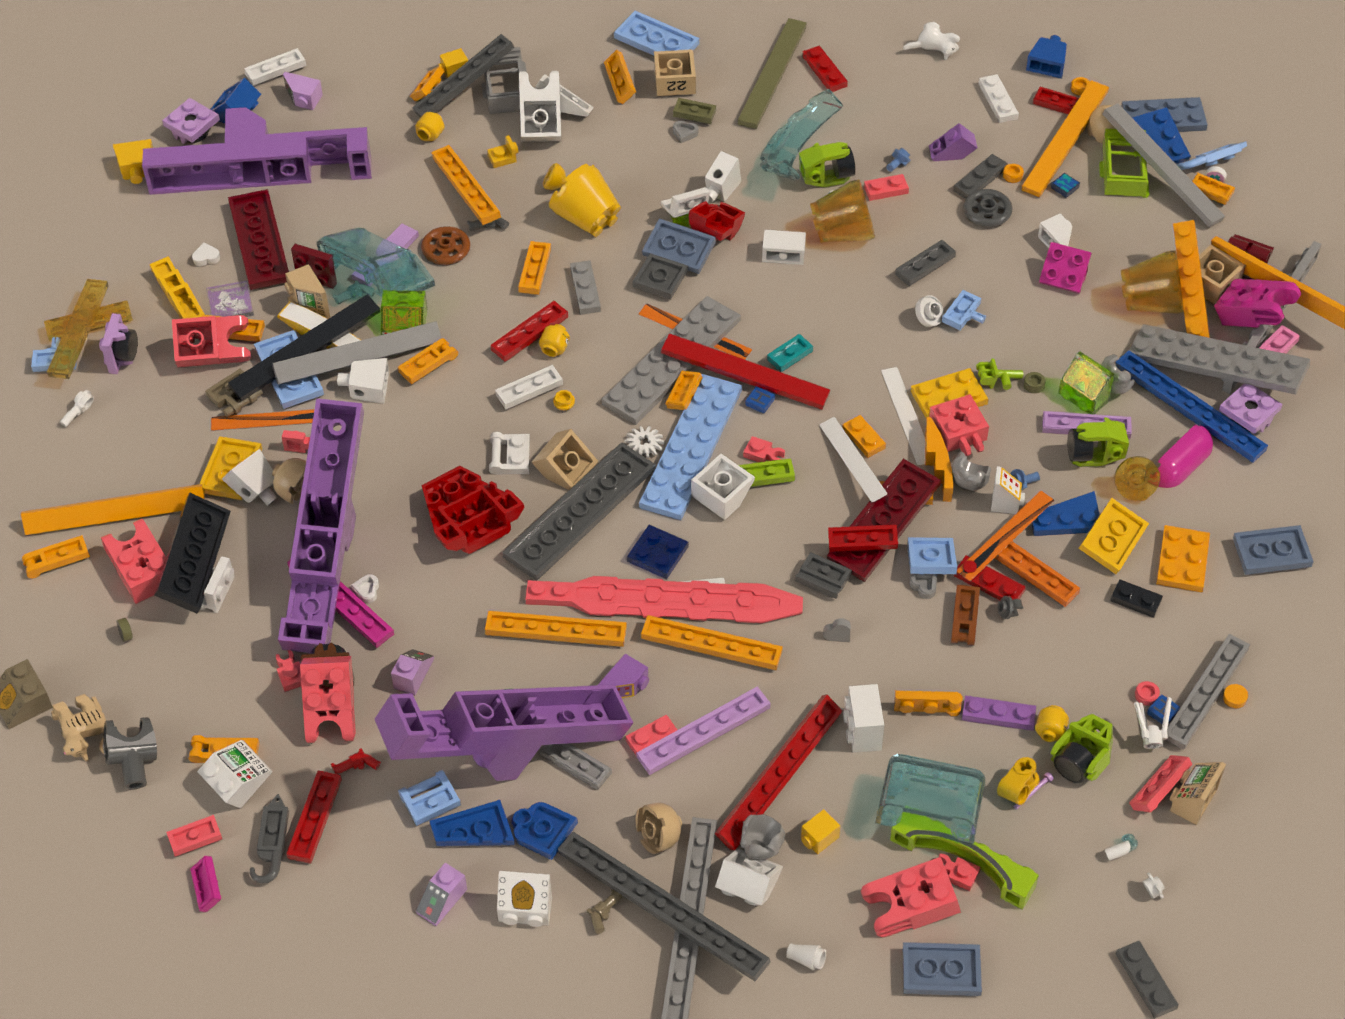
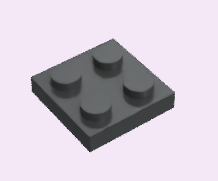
M650 253L634 278L633 287L671 300L688 272V265Z

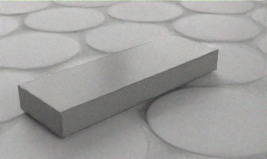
M570 743L543 745L539 750L541 756L596 790H599L612 774L610 767Z

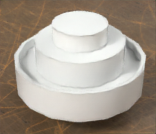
M925 296L916 303V316L922 325L934 327L941 323L944 312L940 301L936 297Z

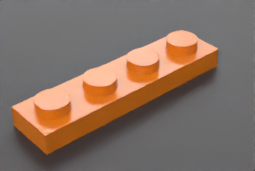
M1013 541L995 557L996 560L1064 607L1080 592V587Z

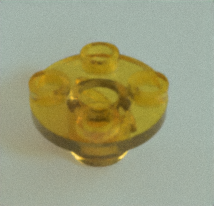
M1133 456L1124 460L1117 467L1114 476L1115 486L1123 497L1134 501H1145L1157 490L1160 483V472L1150 459L1142 456Z

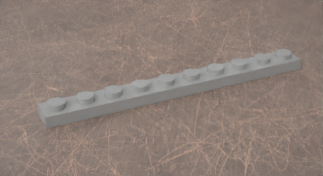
M1313 241L1310 248L1306 247L1301 256L1302 260H1297L1292 270L1293 274L1289 273L1288 275L1302 283L1317 260L1322 244ZM1287 305L1281 306L1282 311H1284ZM1261 324L1258 328L1254 327L1249 335V342L1245 341L1243 345L1259 348L1274 325ZM1222 379L1224 382L1222 391L1230 394L1237 382Z
M692 817L680 900L704 915L717 820ZM676 930L661 1019L689 1018L699 945Z

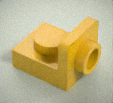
M505 136V145L487 149V155L493 168L517 162L518 146L516 142H512L510 136Z

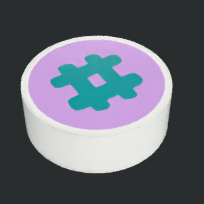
M1213 166L1208 168L1205 176L1225 183L1227 173L1223 168Z

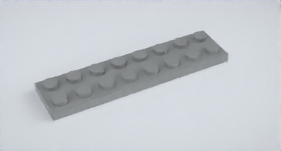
M706 296L670 334L714 348L741 321V315ZM667 335L602 398V405L637 425L673 389L681 370L691 371L696 365L661 354V349L668 337Z
M1145 324L1141 327L1129 351L1147 363L1295 395L1310 366L1309 358Z

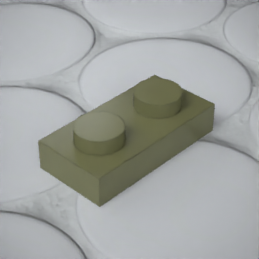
M678 98L673 110V117L711 124L716 113V105Z

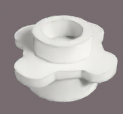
M1150 872L1147 873L1149 878L1142 881L1146 890L1153 899L1157 896L1163 899L1162 890L1165 887L1158 876L1153 878Z

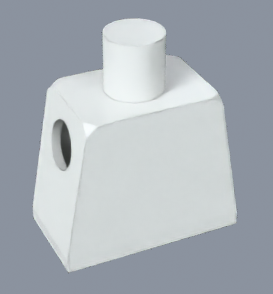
M722 151L705 176L706 188L710 191L709 203H713L715 199L726 201L741 183L739 159Z
M387 358L352 362L350 373H338V386H349L350 397L353 399L384 404L389 377Z
M260 449L230 470L222 478L228 486L248 503L259 496L268 506L278 498L270 489L274 480L272 475L273 469Z

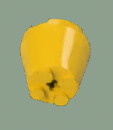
M587 163L570 173L565 178L566 182L562 185L560 191H554L549 201V208L555 214L592 234L594 237L599 236L605 226L611 227L618 220L616 215L621 210V206L600 171L593 164L589 166Z

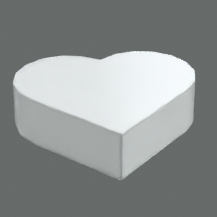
M203 243L193 253V262L196 266L216 264L220 260L219 250Z
M369 574L350 585V588L359 599L368 604L377 599L379 581L375 575Z

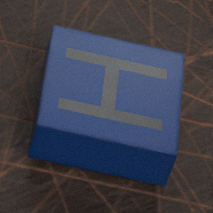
M756 386L745 400V405L764 414L775 400V394Z
M1163 694L1147 710V714L1162 725L1167 697ZM1173 701L1171 702L1168 725L1181 708Z

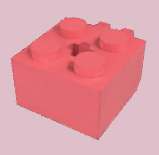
M971 394L930 407L929 417L933 419L941 433L948 452L961 449L966 456H969L971 454L970 445H973L978 453L984 450L982 441L987 440L989 425Z

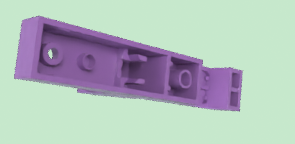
M246 107L226 109L225 143L143 149L142 167L150 195L311 183V166L349 163L352 180L372 179L371 151L367 127L268 134L266 120Z
M316 398L289 567V575L292 580L286 618L281 617L278 642L282 650L311 653V650L319 643H331L344 552L349 550L356 522V513L351 497L364 419L362 403ZM335 426H342L340 431L333 430Z
M615 685L454 692L443 710L420 711L413 693L391 694L374 719L391 760L472 755L475 762L479 766L488 769L496 781L516 780L542 745L621 740L633 725L629 712Z

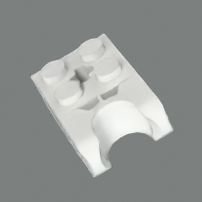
M520 71L521 142L561 141L559 72L551 71L549 84L544 89L539 90L531 86L528 73ZM538 116H542V119L545 121L539 123L535 119L538 120Z

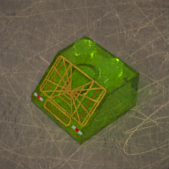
M383 290L381 335L426 324L428 309L426 292Z
M1079 351L1060 380L1058 394L1078 406L1080 410L1088 414H1096L1109 402L1114 373Z

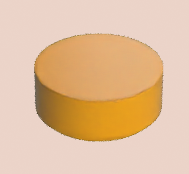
M1084 77L1074 78L1071 82V92L1081 96L1090 81Z
M1008 164L1004 167L1003 178L1010 183L1020 182L1023 178L1024 170L1018 164Z
M1231 684L1225 688L1223 700L1227 706L1237 709L1242 708L1246 704L1248 692L1243 686Z

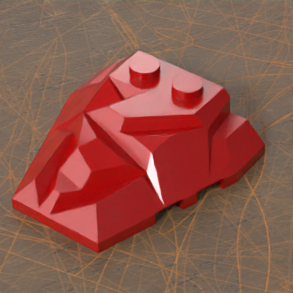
M458 466L421 485L435 536L448 550H462L465 553L471 554L505 536L511 531L510 523L517 520L525 508L524 503L512 491L506 489L504 492L497 488L496 483L491 481L488 484L482 481L480 475L462 466Z

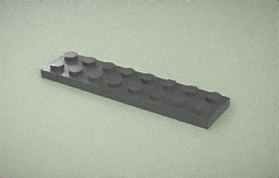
M621 442L502 552L503 558L538 581L656 469L655 464Z

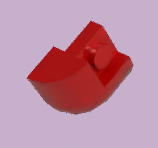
M705 201L689 210V224L691 229L714 236L716 240H732L743 223L745 212L724 202L716 205L708 204Z

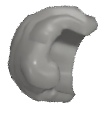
M1117 355L1106 356L1099 367L1102 373L1098 376L1105 380L1102 388L1114 394L1126 393L1134 385V379L1130 381L1131 374L1125 370L1120 371L1116 367L1114 362L1119 360Z
M959 452L952 464V477L955 484L971 491H977L987 485L991 468L972 463L967 460L964 452Z
M766 814L749 815L743 822L740 841L741 847L745 849L746 856L750 859H768L779 853L785 839L782 825Z

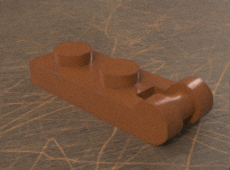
M957 585L951 643L958 644V641L967 642V645L975 644L980 587ZM960 629L969 630L968 633L959 632Z

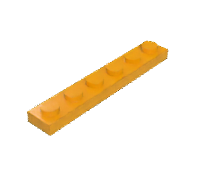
M450 145L431 152L433 160L482 225L501 218L499 209Z
M1195 221L1173 223L1186 332L1210 338Z
M488 611L485 635L624 647L627 622Z
M647 615L641 632V639L776 671L783 651V646Z

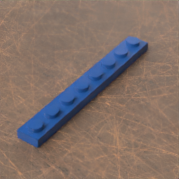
M1127 351L1115 362L1116 367L1120 371H1128L1131 374V379H1134L1140 386L1197 425L1206 428L1210 434L1252 463L1267 451L1268 445L1131 351Z

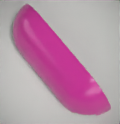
M1194 425L1159 459L1158 462L1161 465L1153 474L1150 473L1148 482L1162 488H1172L1180 485L1210 456L1213 449V440L1209 431L1201 425Z

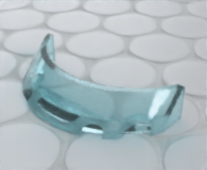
M830 89L811 98L806 107L791 115L787 119L788 123L776 131L760 157L762 161L760 166L764 171L792 180H799L800 175L792 167L797 154L809 138L843 107V104Z

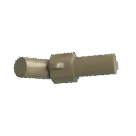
M611 889V895L603 902L599 901L592 909L588 908L586 910L591 915V921L596 934L605 931L602 919L607 920L609 918L610 908L622 898V895Z

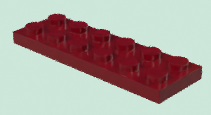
M268 189L228 197L250 290L286 283L285 273H288L289 269Z
M903 458L882 484L887 495L875 502L869 501L849 527L897 525L899 539L941 485V480ZM890 549L829 552L827 559L851 569V575L865 582Z

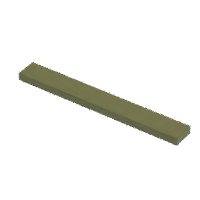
M788 18L738 118V125L757 129L805 32L807 22Z

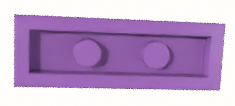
M965 695L962 720L1033 731L1036 706Z

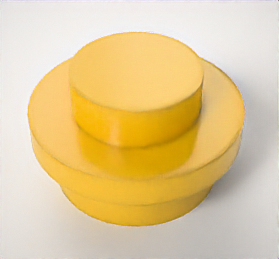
M560 390L554 396L553 404L559 410H569L574 406L575 398L570 391Z

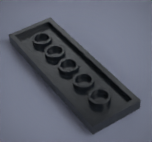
M192 493L188 494L154 596L196 614L199 612L204 600V591L209 583L230 516V510Z

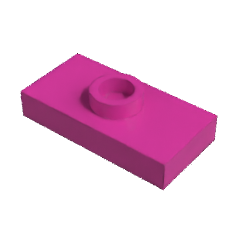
M204 856L190 870L199 911L208 912L221 900L212 857Z

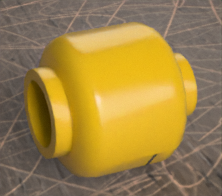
M433 112L424 113L415 125L416 134L423 141L436 140L445 128L442 117Z
M562 325L547 326L539 340L542 352L550 357L562 355L570 341V335Z
M1050 705L1045 707L1038 714L1035 731L1046 742L1058 741L1067 731L1069 717L1064 709L1059 706Z

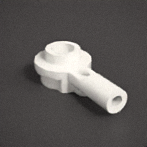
M89 390L80 391L74 399L75 406L61 419V425L67 427L76 415L79 416L82 412L84 413L92 405L94 396L91 395Z

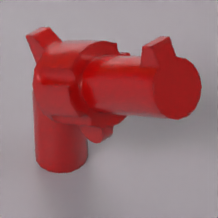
M360 748L359 752L348 756L349 759L337 765L334 763L330 765L334 774H340L351 768L362 770L365 768V764L377 770L381 762L364 753L362 748Z

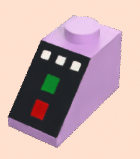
M284 72L285 88L294 105L314 110L323 95L321 81Z
M414 649L401 654L391 672L393 688L416 695L434 660V656Z
M444 863L429 881L416 913L437 926L466 892L465 875Z

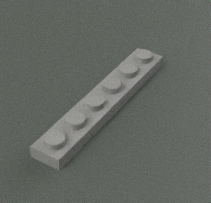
M1231 634L1227 636L1168 726V739H1165L1166 741L1183 750L1186 748L1248 652L1249 643Z

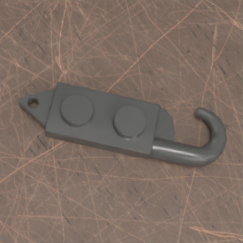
M279 794L274 797L268 806L263 807L257 845L259 858L266 862H271L268 874L259 876L255 873L254 867L250 868L251 878L261 884L273 881L280 871L289 809L285 807Z

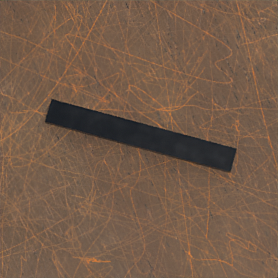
M366 294L228 382L229 388L240 401H243L276 380L272 363L321 351L379 314L380 307Z

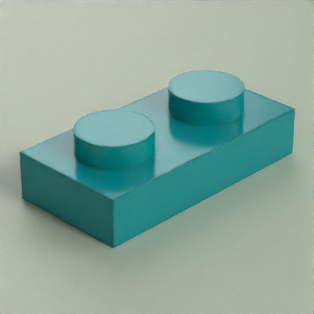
M798 334L767 354V361L777 370L783 372L812 353L813 345L802 335Z

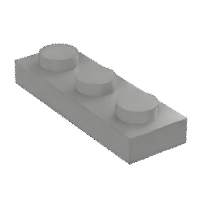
M591 260L570 263L580 315L601 312Z

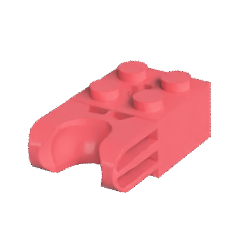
M243 315L172 319L174 358L177 367L249 361L251 359V352L246 347H235L228 342L231 334L247 328L248 318ZM195 339H199V341H200L199 344H197V345L192 344V343H195Z
M143 519L133 522L136 533L128 541H118L112 534L101 537L107 555L135 604L154 596L166 561L165 554Z
M352 656L303 658L300 664L306 742L314 743L317 740L319 724L327 720L334 721L340 726L342 738L345 741H353L356 728ZM324 680H329V684L332 683L333 685L326 687L323 685Z
M941 857L869 882L861 889L862 897L866 902L870 904L878 902L891 904L890 910L875 920L874 930L879 937L891 936L910 928L914 930L961 913L957 897Z

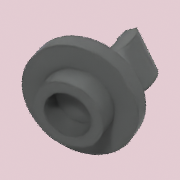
M1003 596L998 602L997 609L1003 619H1009L1010 617L1018 616L1017 609H1023V605L1020 599L1012 600L1010 596Z

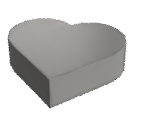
M677 121L673 124V133L683 143L698 136V126L694 123Z
M937 574L911 575L910 587L918 591L920 597L931 599L935 596Z
M836 619L833 623L824 626L823 636L829 641L850 642L851 624L846 619Z

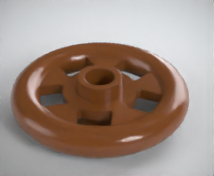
M450 226L438 227L425 235L421 243V250L425 258L430 262L438 265H451L461 261L469 253L470 239L465 232L458 228ZM442 235H451V237H442ZM433 239L437 240L435 245L430 244ZM461 240L462 244L456 245L455 241ZM437 250L441 254L437 256L433 252ZM454 250L457 252L455 255H449Z

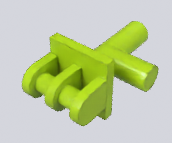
M991 358L990 362H979L976 364L978 376L981 378L980 383L982 385H989L990 389H993L998 378L1001 379L1004 390H1009L1012 387L1010 378H1023V370L997 369L994 358Z

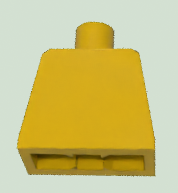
M147 139L113 144L123 179H130L133 184L141 183L143 177H145L142 167L143 149L153 148L152 140Z

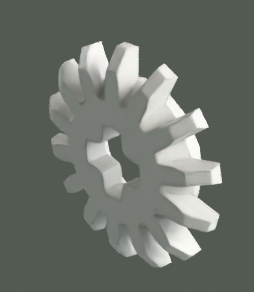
M640 426V432L633 428V433H627L626 437L629 438L624 441L625 443H630L627 446L641 455H646V458H649L650 453L654 456L657 455L656 449L662 450V447L658 444H664V441L660 439L663 438V435L656 434L659 432L657 429L650 432L651 426H648L646 431ZM648 438L649 444L644 443V445H641L639 439Z

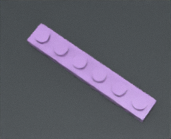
M757 686L637 752V759L647 773L651 775L770 709L771 703Z

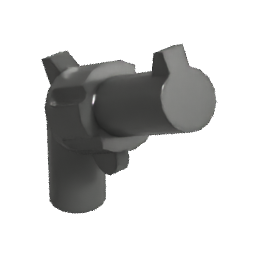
M503 218L496 219L485 225H482L479 220L467 221L470 231L484 226L486 228H493L495 223L503 229L509 226V222Z

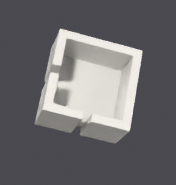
M878 684L849 686L848 696H844L845 709H843L844 723L848 725V729H846L847 744H852L853 753L881 751L884 720Z

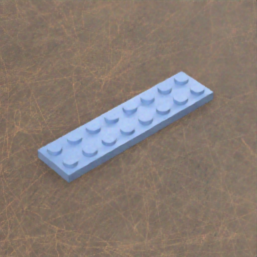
M701 374L703 378L686 410L684 409L639 502L640 509L682 520L692 498L691 479L707 466L741 394L742 385Z

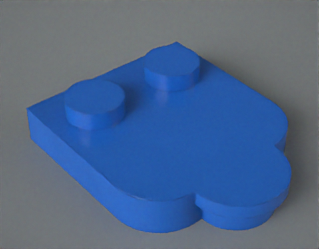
M537 802L531 805L529 809H519L512 817V826L517 843L550 860L554 858L558 852L557 849L578 824L577 817L544 802Z

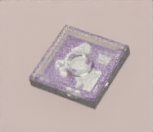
M248 280L206 288L211 315L223 317L236 315L254 316Z

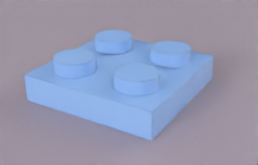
M908 537L907 549L910 574L945 575L957 573L953 538Z

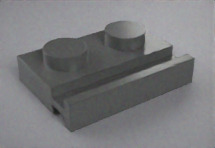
M810 552L799 573L796 574L795 581L837 599L839 592L842 591L850 578L852 570Z

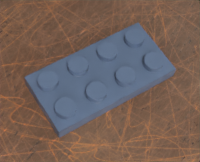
M1200 97L1122 101L1121 107L1131 117L1167 107L1179 132L1207 131L1208 124Z

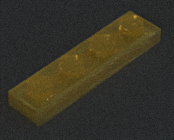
M128 300L44 321L49 342L52 341L53 337L55 339L56 337L62 339L105 328L106 323L110 321L112 313L121 314L123 323L133 321Z

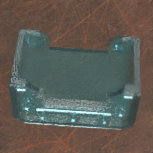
M356 227L326 235L316 243L318 251L333 256L335 269L342 264L363 274L366 283L370 284L372 282L377 287V290H375L376 294L383 298L417 268L414 259L415 255L411 250L379 237L365 228Z
M904 754L893 755L887 765L875 823L885 826L897 825L902 818L903 812L952 822L951 833L957 840L974 844L985 787V776L980 770Z

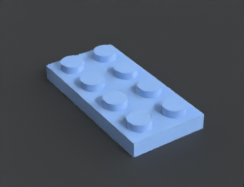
M634 11L614 32L615 39L653 56L656 51L694 50L699 45L698 37L638 11Z
M292 330L254 343V347L260 361H263L298 337L295 331ZM316 375L280 385L277 384L276 380L271 382L283 409L324 395L323 388Z

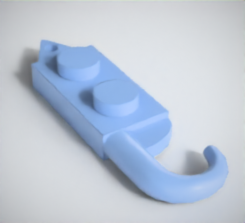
M1247 142L1228 144L1199 154L1192 160L1176 165L1181 170L1194 168L1202 164H1206V166L1218 163V159L1223 158V160L1234 158L1235 153L1241 152L1243 148L1247 147Z

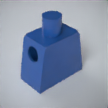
M1052 35L1050 39L1039 38L1028 55L1026 71L1062 79L1067 44L1061 42V38L1057 35Z

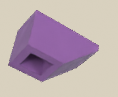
M958 123L929 145L931 159L933 161L964 159L977 149L975 135Z

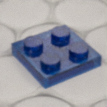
M649 524L628 554L627 562L668 579L688 549L689 542Z

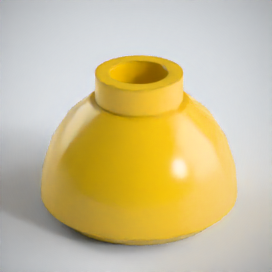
M554 163L549 168L543 180V187L545 189L556 190L561 188L566 182V173L560 164Z

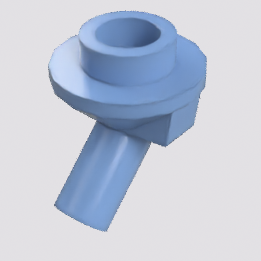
M895 148L892 153L895 159L886 168L889 172H892L900 164L906 166L911 161L909 159L910 154L903 148H900V150Z
M1015 469L1010 473L1022 483L1021 490L1026 489L1027 484L1040 480L1038 472L1025 475L1021 469Z

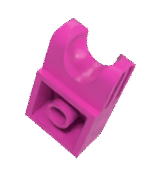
M1234 279L1214 307L1224 326L1258 328L1261 324L1279 325L1285 317L1281 306L1296 303L1301 296V291L1295 283L1289 281Z

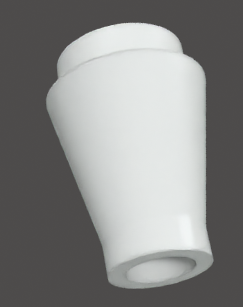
M790 943L787 949V958L812 970H816V968L822 969L826 960V949H822L820 945H797Z

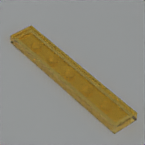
M86 280L47 370L48 377L70 378L109 287L107 281Z

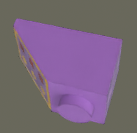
M624 654L598 685H615L621 698L633 697L648 685V667L629 655Z

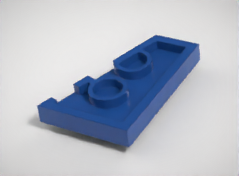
M1167 107L1132 117L1143 130H1146V133L1175 164L1190 160V153Z
M1095 491L1047 507L1031 523L1033 535L1088 533L1100 515Z
M501 800L429 821L437 846L515 845Z

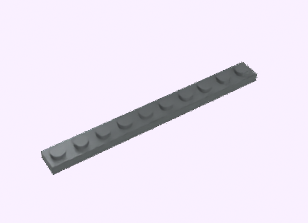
M572 832L557 849L561 856L754 982L771 963L768 956L577 833Z

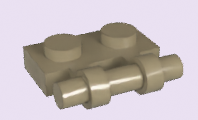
M238 369L205 391L206 396L218 408L226 404L228 405L227 408L223 409L226 417L233 413H239L242 411V407L249 403L253 404L263 394L260 389L243 401H240V399L235 400L237 396L229 388L228 382L244 373L241 369Z

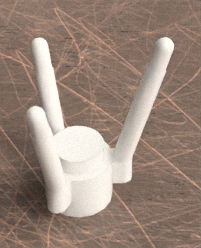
M1171 697L1167 698L1162 730H1159V727L1156 725L1148 726L1143 703H1134L1144 748H1161L1163 740L1168 739L1167 728L1171 710Z

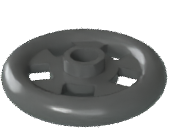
M993 189L977 190L971 193L964 202L965 215L975 224L985 227H993L1005 223L1013 211L1010 199L1005 194ZM982 198L980 203L976 201L977 199ZM978 208L979 213H974L972 209ZM998 209H1003V214L997 213ZM984 216H987V217L993 216V218L988 219V218H984Z

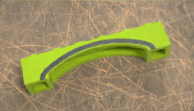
M905 806L891 829L890 840L910 851L914 848L941 850L980 866V869L992 879L1001 891L1000 898L1022 910L1037 886L1039 875L1031 868L1013 862L1008 856L1000 855L990 850L987 845L969 839L962 832H955L946 827L941 821L932 820L917 809Z

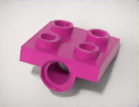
M1051 242L1039 283L1080 294L1088 272L1092 252Z

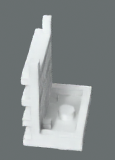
M222 556L216 568L213 567L212 577L204 591L201 610L207 608L212 609L214 613H218L235 577L230 558Z

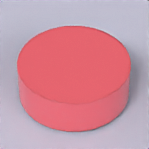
M1144 681L1137 685L1135 698L1139 703L1151 706L1159 698L1160 690L1156 684Z

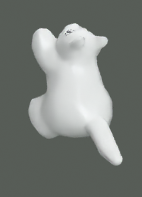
M928 22L924 24L918 41L907 43L903 46V49L922 48L943 52L944 59L947 60L950 55L959 49L956 42H959L960 37L954 33H941L940 26L936 22Z

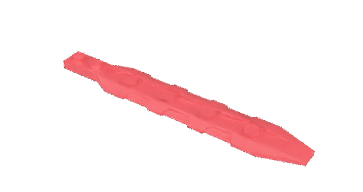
M592 576L576 582L528 580L526 591V604L570 606L589 615L597 616L636 615L647 618V615L659 618L678 617L702 621L720 619L744 623H765L799 615L803 612V597L758 583L719 584L694 580L691 582H676L651 578L633 580L608 576Z

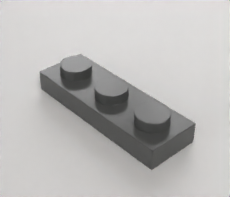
M991 154L954 185L953 191L966 199L971 193L984 189L1001 175L1008 163Z
M940 240L896 268L895 275L908 286H911L956 256V251L946 242Z
M1136 941L1117 949L1116 956L1154 1019L1176 1010L1179 1004L1141 942Z

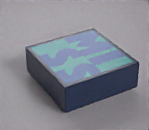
M1063 173L1051 183V188L1066 198L1080 187V182L1066 173Z

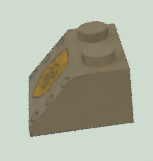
M28 659L6 669L1 675L0 714L8 729L53 708L45 688Z

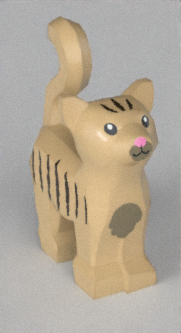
M83 694L75 697V705L77 708H81L82 712L72 714L67 704L62 701L53 705L51 715L53 720H59L61 735L66 740L62 748L64 755L82 756L85 761H88V743L84 738L102 734L106 719L96 697L94 696L90 699ZM102 738V740L100 741V750L104 754Z

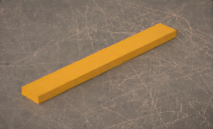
M1090 81L1023 183L1022 191L1039 198L1041 197L1087 126L1092 112L1100 106L1109 92L1108 86Z
M1217 236L1211 240V245L1246 265L1243 274L1254 280L1289 281L1295 283L1301 291V296L1296 303L1345 329V306Z
M202 484L22 511L21 518L25 535L178 512L182 511L189 493L203 499L205 497Z

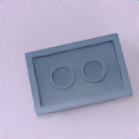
M659 218L642 253L647 257L651 253L688 265V271L700 274L716 243V237Z
M1301 525L1237 532L1233 535V541L1245 575L1308 568L1313 565L1314 561Z
M903 942V994L981 996L980 945Z

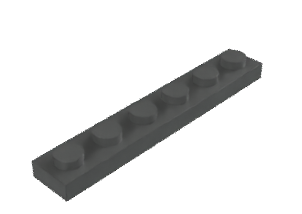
M500 34L412 107L414 112L419 117L426 112L437 113L515 48L513 43Z

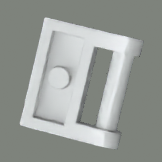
M491 433L492 459L489 464V472L495 475L529 474L530 434ZM501 445H507V464L500 463Z

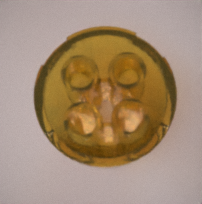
M860 179L850 181L819 200L810 203L812 214L816 215L813 218L815 228L820 230L818 231L820 243L869 241L875 238L871 216Z
M1175 250L1165 251L1131 267L1121 269L1122 281L1125 282L1122 285L1123 297H1128L1126 299L1127 311L1169 314L1184 312L1178 260Z

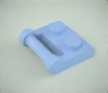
M443 770L436 772L435 776L407 789L403 787L398 790L399 796L416 826L461 806L460 799ZM439 784L441 785V786H439V787H437V788H435V789H433V790H431V791H429V792H427V793H424V794H422V795H420V796H418V797H416V798H414V799L411 798V797H413V796H415V795H417V794H419V793H421V792H424V791H426V790H428V789H430V788H432V787H434V786H437V785H439Z

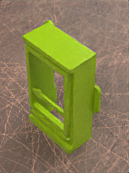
M1105 128L1103 161L1099 162V175L1104 178V195L1141 196L1148 198L1147 161L1137 151H1111V145H1132L1117 129ZM1111 154L1139 156L1140 176L1112 175Z

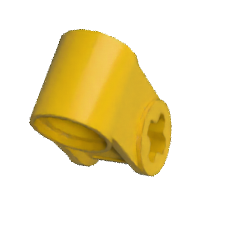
M1029 757L1018 759L1006 776L999 782L997 787L998 796L1022 805L1040 782L1039 775L1035 772L1036 762Z

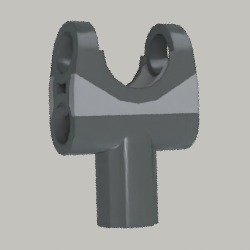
M148 717L140 718V732L133 737H126L120 734L117 727L114 726L113 720H106L104 723L103 750L105 762L107 765L122 764L125 788L129 790L139 789L147 785L144 762L156 761L157 759L155 733Z

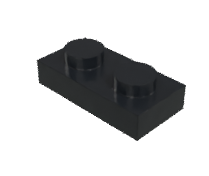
M1119 579L1110 601L1154 618L1162 602L1163 595Z

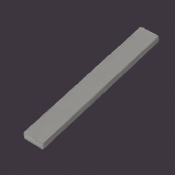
M1115 104L1103 111V116L1208 227L1224 219L1225 215L1119 104Z
M437 321L275 362L272 363L277 384L280 385L350 367L354 361L381 359L427 347L441 339V334Z

